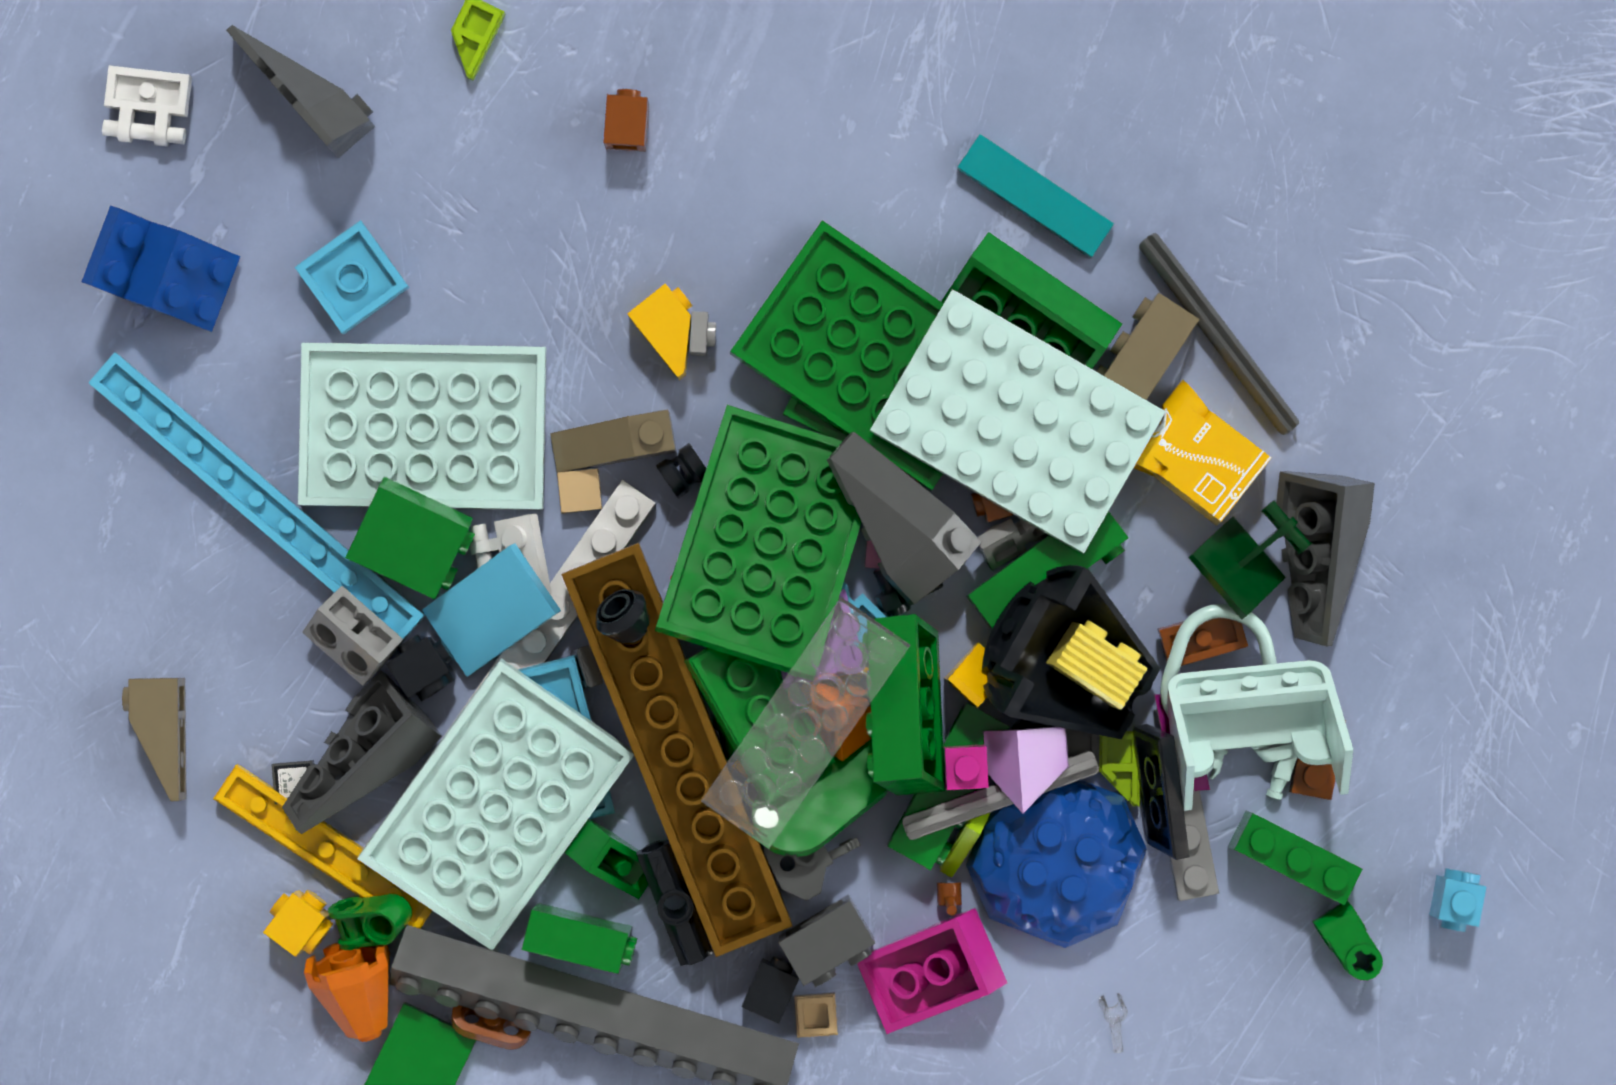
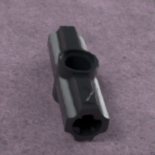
M658 840L637 851L636 855L657 905L658 915L665 925L680 966L693 965L703 961L706 957L713 954V949L669 840ZM670 896H681L685 899L686 903L680 909H668L664 902Z

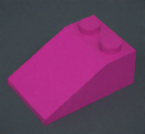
M976 908L871 951L872 954L857 963L886 1034L989 995L1007 984V980Z

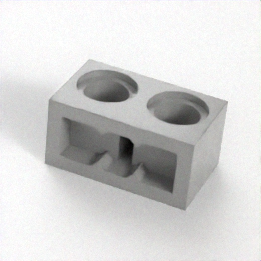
M343 586L317 609L302 632L362 686L388 662L403 641V638Z

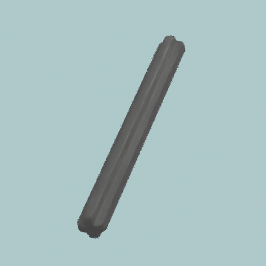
M1153 233L1139 244V249L1186 311L1199 318L1197 323L1199 328L1277 431L1285 435L1297 427L1299 419L1160 236Z

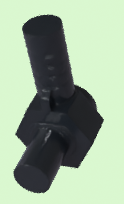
M880 568L873 571L882 591L874 597L879 610L887 612L888 617L899 616L909 611L911 606L886 580ZM943 582L930 593L943 588Z

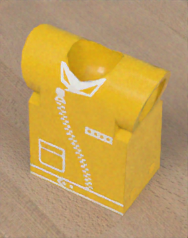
M1181 380L1162 404V410L1166 412L1136 462L1134 469L1157 478L1162 484L1217 526L1272 457L1216 414L1209 411L1189 384Z

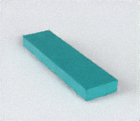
M979 134L957 167V170L1090 259L1114 225L1113 222L981 134Z

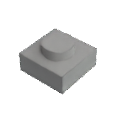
M692 311L691 356H707V347H715L716 322H709L708 312Z

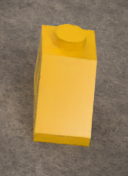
M665 283L628 312L627 315L680 381L686 376L691 332V315L687 310L693 305L679 287L671 291Z
M976 643L944 677L949 684L976 707H979L987 698L983 687L988 682L987 672L982 669L985 647L980 643Z

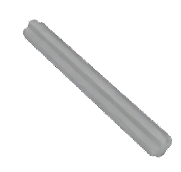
M1087 751L1068 758L1069 767L1044 793L1096 775L1099 772V767L1094 754L1091 751ZM995 784L989 786V788H983L905 816L902 822L907 837L910 840H914L1014 803Z

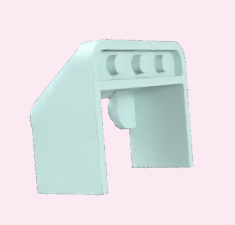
M1307 660L1187 672L1175 675L1169 681L1167 692L1170 734L1175 739L1184 811L1192 810L1194 778L1202 777L1212 770L1214 765L1213 751L1292 743L1296 756L1302 762L1310 765L1331 764L1340 795L1348 794L1353 746L1331 672L1324 664Z

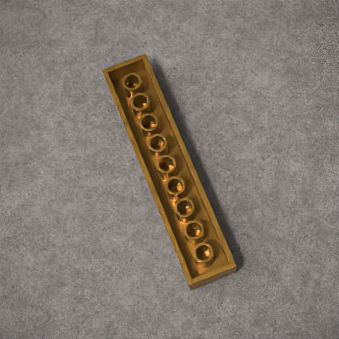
M640 543L562 573L561 575L715 956L718 957L792 927L791 918L764 855L760 841L754 832L752 821L696 682L684 663L686 658L678 638L655 631L663 600ZM623 589L636 590L643 594L650 617L646 634L640 640L633 643H619L601 634L595 626L596 612L602 601L612 593Z

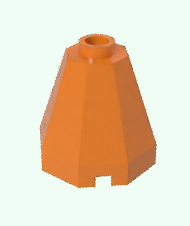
M337 942L323 949L325 957L319 961L316 960L315 954L306 959L304 975L309 989L348 1038H355L361 1042L378 1038L382 1034V1030L388 1026L390 951L388 945L342 950Z

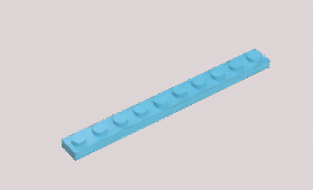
M114 352L88 382L334 593L341 586L346 588L403 638V641L425 617L424 613L377 573L346 559L345 557L349 550L121 355Z

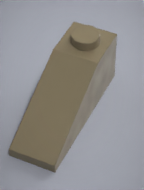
M668 409L550 433L557 473L677 453L671 416Z
M185 678L128 679V687H124L122 692L123 710L129 711V721L170 801L186 800Z

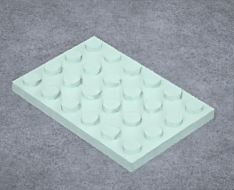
M952 289L871 427L870 432L1079 553L1084 554L1166 411Z
M301 343L298 505L369 507L383 477H387L451 508L543 510L547 348L528 346Z
M500 658L358 855L357 859L493 951L631 761L634 753L628 746Z

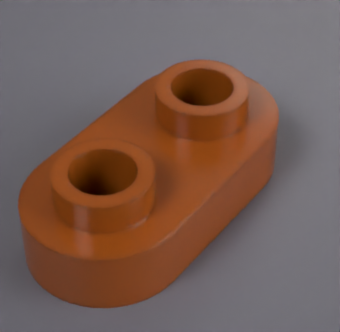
M460 1005L452 1009V1026L458 1034L466 1038L508 1050L524 1046L530 1038L531 1031L517 1027L512 1021L500 1017L487 1019L476 1014L474 1010ZM467 1015H475L479 1021L468 1023L464 1018ZM507 1026H513L518 1032L514 1035H508L503 1029Z

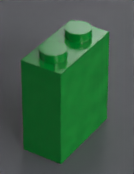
M383 477L345 558L435 599L440 588L448 591L458 571V568L452 566L457 552L465 555L473 540L475 533L468 530L473 518L387 477Z
M537 903L531 909L521 950L619 974L623 965L630 966L638 938L630 936L633 926Z

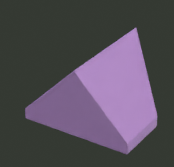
M1040 727L983 731L984 745L987 746L988 775L1022 814L1069 767L1066 728Z

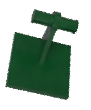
M1275 500L1264 507L1261 512L1276 527V530L1259 544L1254 541L1233 516L1188 557L1241 620L1252 612L1286 578L1266 555L1264 550L1282 536L1295 549L1298 555L1312 544L1296 527L1298 521L1293 516L1289 518Z

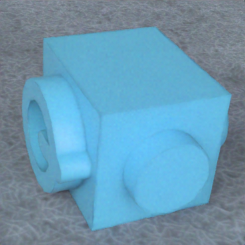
M1445 868L1444 876L1436 875L1429 915L1442 920L1441 927L1466 932L1467 925L1479 927L1487 888L1479 884L1481 875Z

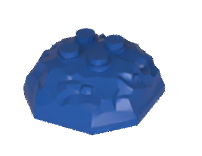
M1080 780L1043 793L1023 814L1015 804L991 812L981 835L973 845L966 867L989 919L1067 948L1118 925L1147 848L1124 796Z

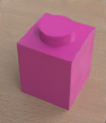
M987 746L943 747L946 790L989 788Z

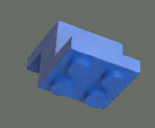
M110 205L81 282L142 307L169 315L212 332L241 256L180 230L151 222Z

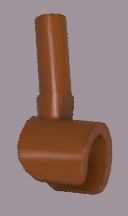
M937 882V904L939 906H946L947 913L951 916L957 913L956 906L962 905L961 882Z

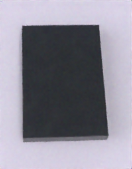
M1149 724L1133 726L1147 844L1175 860L1189 858L1174 736Z

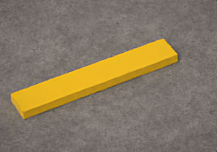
M235 765L214 796V800L359 897L397 894L404 897L412 908V917L407 925L421 929L432 913L430 908L357 859L358 855L364 847L325 821H322L303 834L296 831L282 809L287 798L241 765Z

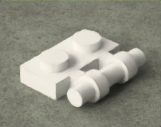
M109 65L104 106L110 109H119L120 111L118 121H103V136L117 137L120 142L132 143L133 139L154 141L156 146L168 147L169 143L184 145L186 129L171 127V115L188 117L192 77L189 74ZM135 111L156 114L155 125L135 123Z
M537 514L494 521L497 538L492 539L488 537L486 524L470 526L471 532L475 533L473 542L470 544L471 555H475L478 568L492 559L491 552H501L508 546L516 543L549 594H552Z

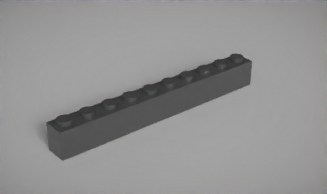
M406 925L391 967L389 984L396 986L402 993L408 995H418L420 993L435 998L438 1003L447 1007H457L460 1005L474 1010L476 1014L487 1019L500 1017L514 1022L517 1027L523 1030L536 1031L539 1029L552 1033L555 1038L563 1042L575 1043L578 1041L585 1043L606 1055L618 1053L631 1057L639 1065L646 1067L661 1066L671 1069L679 1077L686 1079L697 1077L710 1081L712 1085H788L799 1043L409 925Z

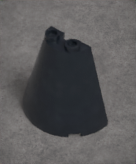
M1066 565L1046 571L1047 578L1036 585L1030 581L1011 599L990 633L982 662V669L987 672L988 680L983 685L986 696L997 710L1009 717L1122 740L1135 716L1132 711L1134 700L1137 696L1148 693L1161 668L1088 569L1078 565ZM1087 620L1091 621L1108 633L1104 640L1116 648L1121 642L1141 655L1138 662L1145 666L1147 671L1121 710L1111 707L1046 663L1072 622L1080 623L1084 626Z

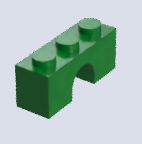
M1247 810L1228 847L1344 906L1363 870Z

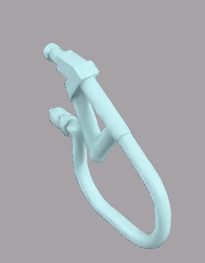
M1214 604L1195 611L1182 623L1176 634L1160 686L1161 702L1168 718V683L1171 678L1179 673L1188 642L1193 632L1208 620L1227 618L1244 624L1254 633L1258 641L1263 665L1277 664L1271 635L1265 624L1255 614L1250 612L1241 620L1228 604ZM1292 743L1251 747L1264 762H1274L1271 772L1270 789H1267L1266 795L1281 800L1283 796L1282 791L1287 781H1290L1297 760ZM1227 749L1213 751L1214 765L1209 777L1210 779H1214L1220 773L1224 755H1227L1228 752Z

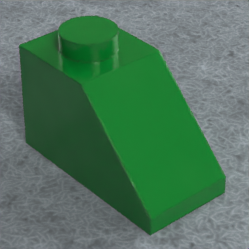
M588 818L564 853L587 872L638 900L648 887V882L636 855V852L639 850L610 830Z

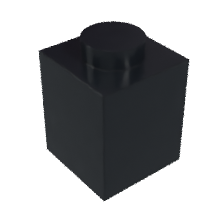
M773 956L771 961L762 958L742 1002V1007L779 1024L799 981V977L793 972L794 969L790 962L777 956Z

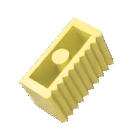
M1087 620L1084 626L1080 623L1072 622L1046 663L1111 707L1121 710L1147 671V668L1138 662L1141 655L1121 642L1116 648L1104 640L1108 633L1091 621Z

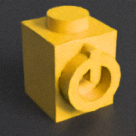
M297 890L290 897L283 893L269 912L274 918L263 933L295 957L303 951L311 955L328 934L334 923L328 919V911L324 909L327 903L321 897L310 890H306L305 893Z

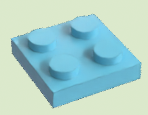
M361 220L295 267L342 334L350 331L410 288Z

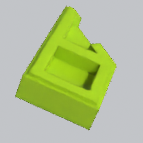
M465 0L451 29L466 76L473 81L506 15L505 11L482 0Z
M1126 731L1122 740L1100 735L1099 772L1132 806H1140V783L1133 731Z
M990 813L966 821L963 828L958 832L947 858L942 866L939 867L941 868L940 872L951 878L954 876L981 835Z

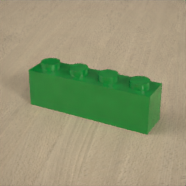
M1108 511L1084 554L1048 535L966 597L992 631L1007 604L1030 581L1036 585L1047 578L1046 571L1060 566L1078 565L1088 569L1100 559L1106 565L1125 551L1121 543L1126 541L1128 536Z
M965 702L943 741V747L984 745L983 731L1006 730L1010 726ZM945 788V792L914 794L888 840L887 846L929 870L932 869L935 863L942 866L953 844L947 841L954 827L961 830L966 821L910 840L904 830L902 819L910 814L983 788L946 790Z

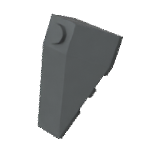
M233 25L226 30L338 158L375 127L368 119V116L373 111L358 94L350 98L343 89Z
M851 432L827 459L847 503L855 507L864 528L861 531L866 542L871 540L881 560L878 566L883 576L910 606L916 604L957 572L981 543L954 511L855 432Z
M1280 471L1276 503L1289 518L1293 516L1298 521L1296 527L1312 543L1299 555L1286 539V548L1281 549L1283 562H1288L1292 585L1287 591L1295 638L1327 647L1333 645L1370 525L1375 483L1342 475Z
M382 670L351 700L345 710L350 714L337 734L331 731L324 742L329 747L318 764L308 766L282 806V809L299 833H305L414 766L442 737L425 712L411 698H408L405 692Z

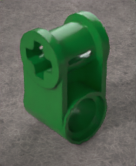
M397 894L345 898L332 904L327 910L330 918L335 919L340 934L338 944L342 950L390 944L412 917V908L409 902Z
M1348 900L1345 906L1339 904L1312 921L1331 952H1334L1343 968L1356 979L1368 981L1380 973L1383 967L1381 953L1366 932L1367 929ZM1358 951L1365 955L1371 954V957L1367 960L1369 967L1366 970L1359 966L1353 967V964L1357 962L1355 954Z

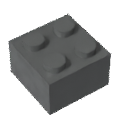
M848 894L779 935L778 943L803 986L813 982L814 986L817 987L836 975L835 967L848 960L852 966L872 954L870 947L875 944V940Z

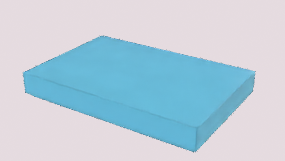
M516 543L508 546L422 609L467 677L561 611Z

